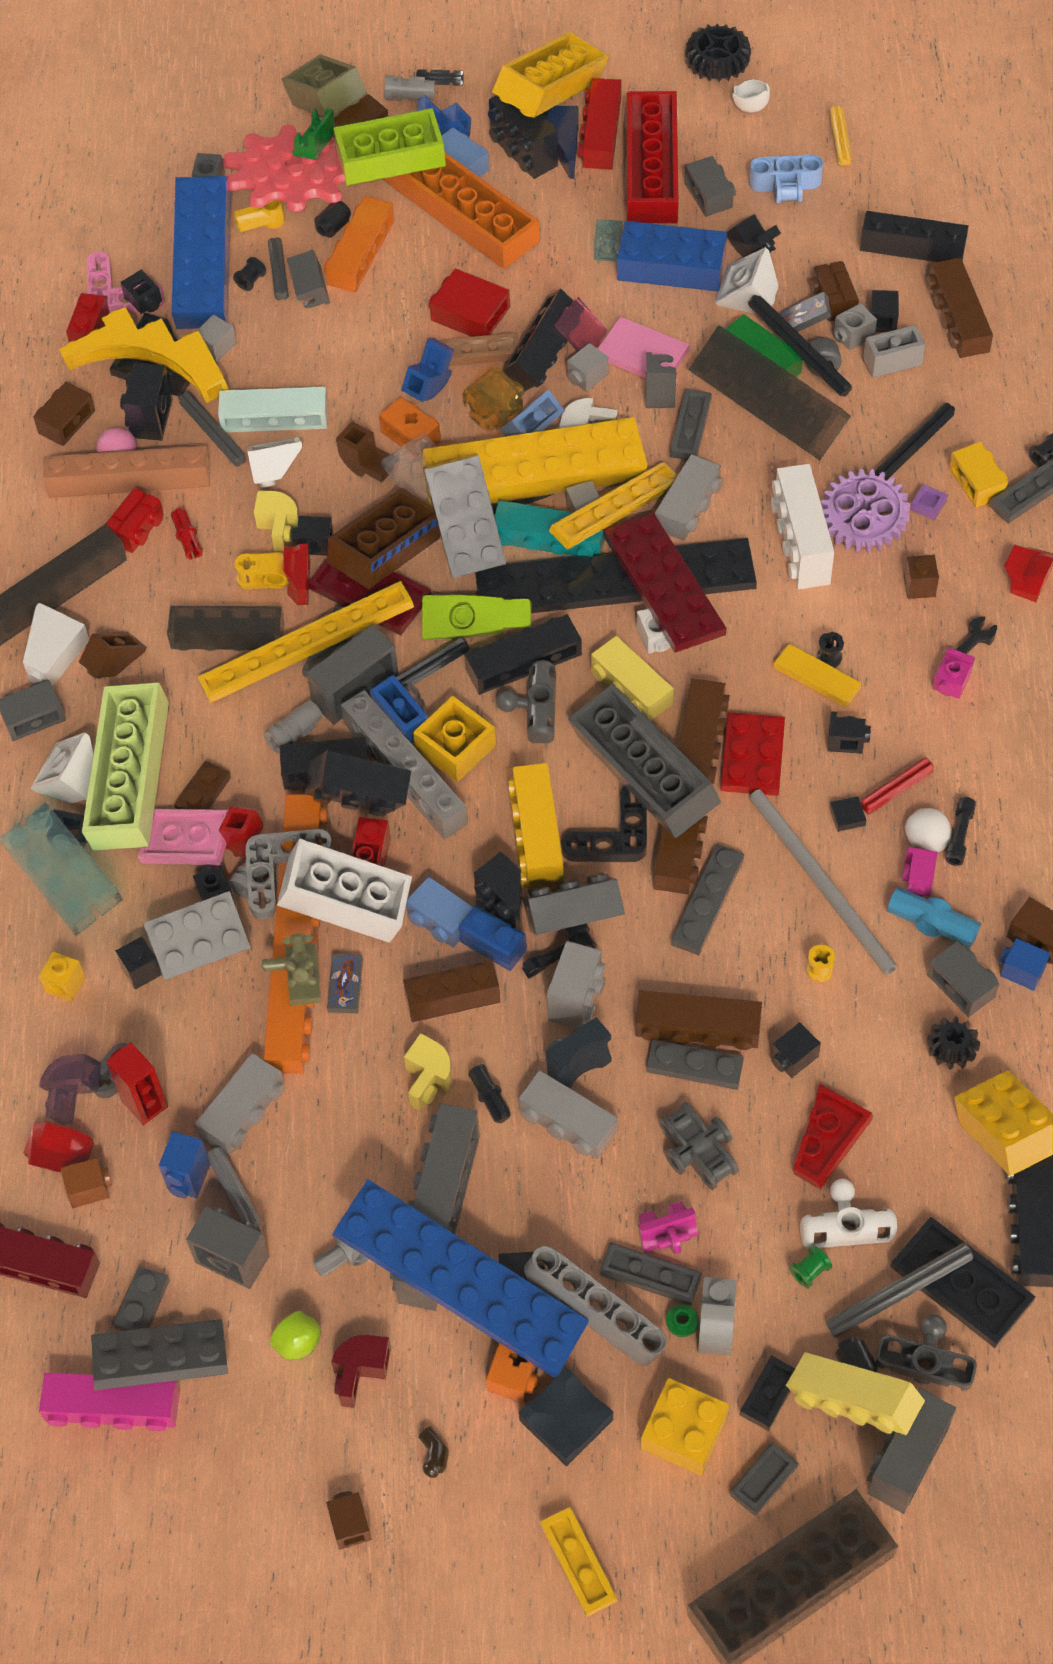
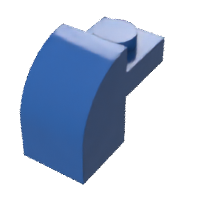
M426 95L418 99L417 111L433 108L441 136L451 128H455L468 137L470 136L471 117L458 103L440 110Z
M435 338L428 339L421 362L408 367L401 391L421 402L433 399L445 387L452 374V371L448 368L454 349Z

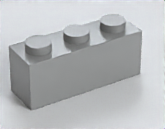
M692 454L690 455L655 512L656 517L668 535L685 541L689 532L696 530L700 514L708 510L712 494L718 493L723 482V478L720 477L721 465Z
M251 1053L196 1121L195 1127L198 1136L214 1147H221L224 1153L229 1156L234 1148L238 1149L243 1144L247 1136L246 1133L252 1125H257L263 1119L266 1112L265 1109L272 1100L276 1101L282 1095L285 1085L282 1072Z
M540 1070L518 1098L519 1112L526 1121L542 1125L551 1136L558 1140L565 1139L573 1144L574 1149L584 1156L591 1155L598 1159L618 1131V1117Z

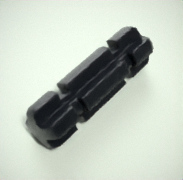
M418 69L416 72V76L425 77V80L435 81V85H450V83H453V85L461 86L464 83V73L461 70H453V73H450V70H430V72H427V69Z

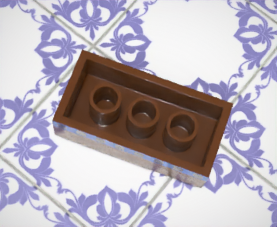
M403 488L398 489L329 537L327 563L367 589L372 588L440 539L433 507Z

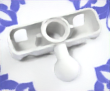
M838 1179L832 1183L830 1194L832 1199L838 1203L839 1212L822 1213L817 1217H811L810 1214L805 1215L799 1227L802 1244L806 1248L814 1245L818 1248L885 1243L891 1242L895 1238L897 1218L895 1212L889 1208L875 1212L874 1209L859 1210L851 1207L850 1201L855 1196V1188L849 1180ZM842 1223H851L855 1226L856 1230H848ZM890 1227L888 1237L877 1238L878 1228ZM826 1232L825 1242L814 1243V1233Z

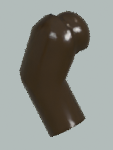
M428 1427L418 1436L429 1450L427 1462L423 1464L422 1469L428 1477L436 1478L447 1467L449 1450L433 1428Z

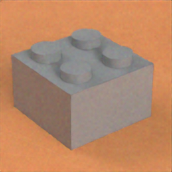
M566 941L547 992L548 1021L575 1028L580 1023L593 1019L596 1010L595 996L596 994H602L606 978L603 977L606 964L602 963L601 950Z

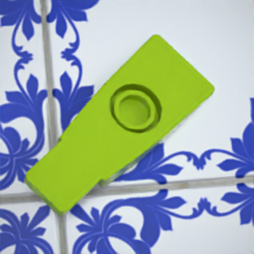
M425 595L422 598V638L425 640L485 637L503 633L504 629L528 628L531 626V601L529 599L504 600L503 598L469 595Z

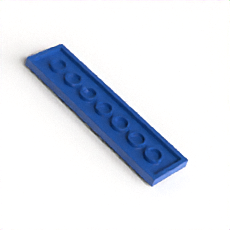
M369 1179L366 1180L332 1233V1236L554 1378L559 1375L589 1322L582 1315Z

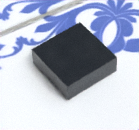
M858 796L830 802L829 808L837 832L866 826L867 820Z

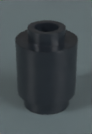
M342 201L330 203L315 217L316 231L321 236L333 237L349 222L351 216L350 209Z
M850 1337L838 1344L839 1349L835 1352L838 1362L873 1372L878 1371L879 1368L864 1339L857 1340L856 1337Z

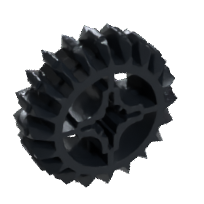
M717 23L711 27L707 24L705 29L698 28L697 32H693L686 43L685 57L688 68L692 69L693 74H699L700 79L708 77L709 82L712 79H717L720 82L724 78L729 81L731 76L738 78L739 73H744L745 68L750 62L751 48L748 37L744 36L743 31H737L736 26L728 28L727 24L719 26Z

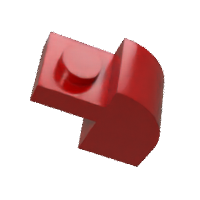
M230 806L219 828V832L227 843L225 849L231 850L235 857H246L245 847L248 839L261 834L264 826L256 810Z

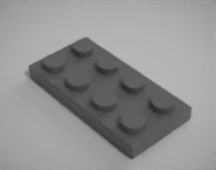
M222 1319L91 1335L95 1390L228 1374Z

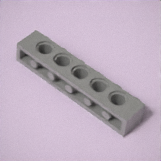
M365 690L341 704L344 724L356 738L366 737L368 752L378 763L411 770L407 797L444 840L468 824L466 805Z

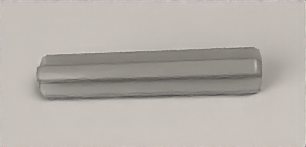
M215 1147L207 1152L209 1162L242 1223L244 1224L247 1221L258 1227L261 1224L260 1217L223 1149Z

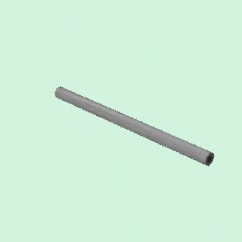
M759 789L750 795V800L885 975L895 971L897 968L896 963L763 791Z

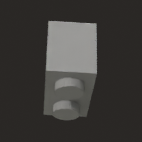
M916 325L866 337L863 359L872 378L921 366L925 342Z

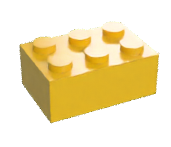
M1009 1070L954 1096L959 1124L1009 1176L1053 1155V1113Z

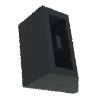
M500 851L474 872L476 905L508 923L513 929L516 928L521 931L523 906L521 869Z

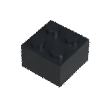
M134 362L131 373H128L126 377V393H123L120 399V407L125 411V426L129 427V431L137 439L162 441L173 402L166 366Z

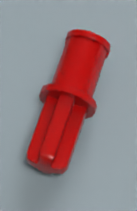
M176 508L175 511L171 512V518L177 531L175 534L176 539L181 541L186 558L192 560L191 552H193L196 559L203 553L196 537L197 530L191 525L186 510Z

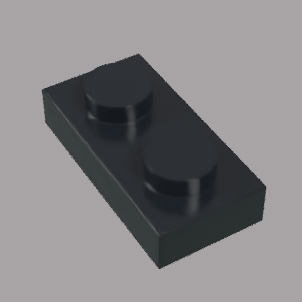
M771 1355L742 1406L740 1416L769 1431L791 1392L786 1384L795 1368Z

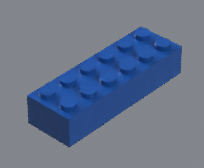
M227 176L175 177L171 314L176 329L200 328L212 315L228 323L231 193Z

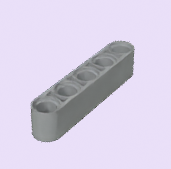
M541 1246L533 1252L524 1267L526 1278L533 1285L588 1319L587 1326L635 1362L641 1365H648L662 1353L666 1347L667 1338L660 1328L554 1248ZM536 1261L545 1263L548 1270L541 1269ZM563 1281L570 1282L575 1290L566 1288ZM589 1301L596 1302L601 1310L594 1309ZM616 1321L623 1322L627 1330L620 1329ZM642 1340L649 1342L653 1350L647 1349L643 1345Z

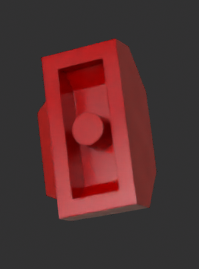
M308 544L284 547L283 571L288 578L287 595L297 605H309L308 582L310 580L311 559Z
M1014 544L1004 565L1011 579L1010 593L1037 603L1053 568V553L1031 547L1024 548Z
M48 1122L34 1123L23 1153L28 1157L29 1165L60 1173L62 1167L87 1161L94 1146V1141L75 1129Z

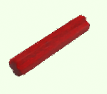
M922 758L862 798L861 806L865 813H873L933 773V763L928 758Z

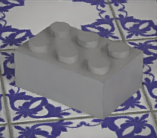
M230 891L143 923L164 980L251 948Z

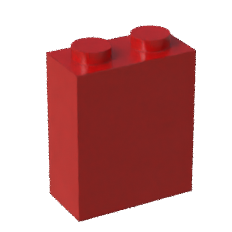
M455 268L449 277H445L439 291L433 294L429 300L428 307L430 309L431 321L470 337L491 335L510 308V291Z

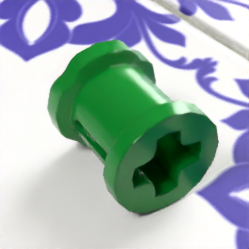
M814 1245L809 1248V1254L799 1263H792L789 1266V1270L800 1285L809 1289L813 1285L812 1281L824 1270L829 1271L832 1268V1263L828 1256Z

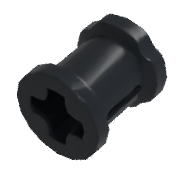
M249 257L242 270L234 273L233 279L241 289L251 291L255 281L266 274V267L257 258Z
M1053 433L1046 436L1045 441L1039 445L1029 447V457L1037 467H1041L1053 458Z
M835 632L824 633L819 639L820 650L817 653V659L834 668L838 667L842 661L843 637Z

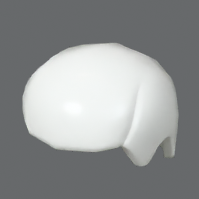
M751 79L742 82L739 86H734L732 97L735 105L743 112H759L769 101V85L760 80Z
M918 809L907 819L905 825V834L913 847L918 846L925 850L941 852L951 842V825L945 814L937 809Z

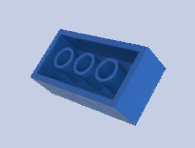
M625 221L617 258V280L719 292L726 255L727 232Z

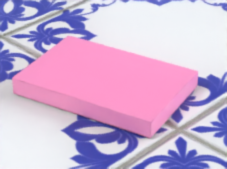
M620 316L598 350L608 356L609 364L646 378L647 352H652V355L672 356V363L663 362L660 365L663 367H676L677 370L690 351V344Z
M154 809L149 847L140 848L137 859L141 864L221 865L227 843L219 832V828L228 810Z

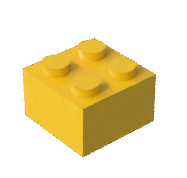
M451 696L413 732L416 750L457 783L496 747L495 727L454 696Z
M668 1378L641 1436V1449L703 1476L728 1419L730 1404Z

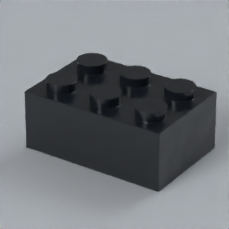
M498 95L489 99V135L494 143H498L504 149L508 157H512L519 164L522 171L527 172L533 179H536L558 166L557 128L542 114L534 118L523 115L520 109L512 104L501 101Z
M327 750L310 761L305 795L313 796V800L316 802L330 803L335 801L341 803V807L345 809L358 810V807L369 809V814L386 816V814L406 805L411 770Z

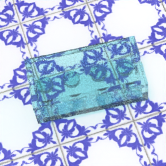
M45 802L24 818L27 822L25 826H22L19 822L0 837V843L76 937L97 921L90 909L92 906L95 905L98 913L103 916L123 899L113 883Z

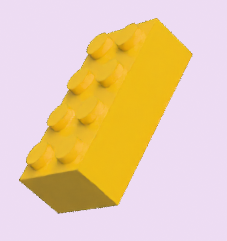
M548 763L513 767V779H508L509 801L513 814V830L517 843L516 850L521 869L522 888L527 887L530 890L546 886L550 890L558 889L557 883L564 881L563 860Z

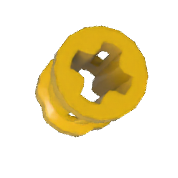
M815 945L808 953L809 962L806 972L811 980L825 982L832 977L835 953L827 945Z

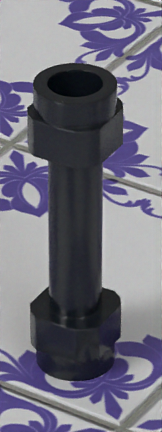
M969 797L959 798L955 815L958 819L953 843L949 844L946 862L954 866L962 865L967 848L964 844L969 820L973 819L976 801Z

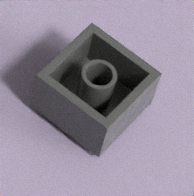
M205 1206L186 1238L195 1263L248 1289H251L269 1258L261 1229L250 1222L245 1221L242 1224L234 1220L230 1213L221 1208H217L215 1211Z

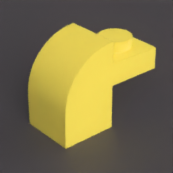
M258 490L254 508L257 529H271L274 552H284L287 542L292 540V528L297 527L298 524L297 506L292 498L284 493Z
M420 1033L404 1056L406 1071L418 1077L408 1092L409 1105L419 1112L426 1103L430 1104L434 1100L438 1089L448 1093L452 1083L451 1064L447 1051L438 1042Z

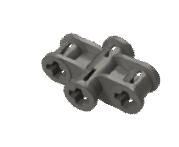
M686 1102L680 1104V1109L667 1118L664 1116L659 1118L658 1122L662 1131L676 1146L673 1150L669 1148L665 1151L666 1159L679 1175L683 1174L685 1168L691 1164L704 1184L709 1189L714 1190L717 1187V1183L730 1174L735 1175L739 1172L735 1160L721 1145L723 1142H730L732 1136L720 1118L714 1117L711 1120V1124L706 1127L693 1108Z

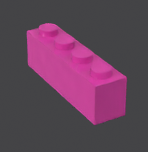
M45 1373L39 1412L45 1422L57 1427L67 1426V1423H80L81 1426L86 1428H99L100 1424H108L121 1430H130L133 1426H146V1429L151 1431H164L166 1427H176L180 1388L177 1381L95 1390L93 1375Z

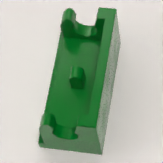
M327 108L322 120L318 118V110L314 109L311 114V125L302 137L300 132L294 137L293 156L317 160L334 135L333 109Z

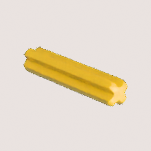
M833 106L830 108V120L838 164L840 166H849L852 155L844 110L841 106Z

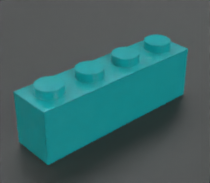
M501 500L498 502L494 517L501 545L516 546L533 551L552 552L557 555L589 557L601 554L605 542L604 529L568 550L549 532L552 524L573 512Z

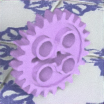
M860 469L858 476L849 471L848 479L841 475L839 476V485L831 482V491L824 492L825 500H821V506L827 527L829 528L830 537L836 536L835 544L838 545L844 541L845 550L854 545L856 546V553L860 552L861 547H865L866 551L870 553L871 546H876L879 551H882L883 542L888 546H892V537L899 540L900 531H906V522L910 518V503L907 502L908 494L902 493L903 485L894 486V477L886 481L885 472H882L878 477L875 476L874 469H871L869 475H865L863 469ZM872 492L874 495L866 496L863 493ZM849 506L851 509L843 510L841 507ZM886 511V512H889L890 514L887 515V516H883V515H880L879 513ZM866 526L867 529L859 530L856 527Z

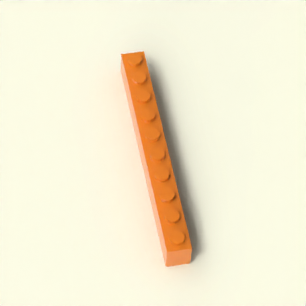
M286 795L283 832L322 829L323 824L328 823V807L314 801L313 796ZM316 840V844L322 846V840ZM287 841L282 845L281 850L285 853H291L296 843ZM280 863L277 903L287 863ZM277 906L272 959L286 957V946H293V944H283V939L296 933L311 934L313 940L305 942V944L316 943L318 953L319 939L318 935H314L315 927H320L321 920ZM287 969L271 971L264 1061L280 1070L282 1074H304L305 1062H310L311 1056L310 1044H306L307 1035H312L313 1029L312 1016H308L309 1007H314V1004L290 1005Z

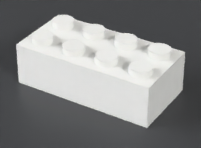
M810 464L777 468L776 480L772 481L774 497H771V508L773 514L777 513L779 518L776 524L778 534L784 537L782 542L784 557H789L790 563H788L790 579H795L797 589L830 585L834 549Z
M299 838L288 857L277 906L390 943L402 927L412 876Z

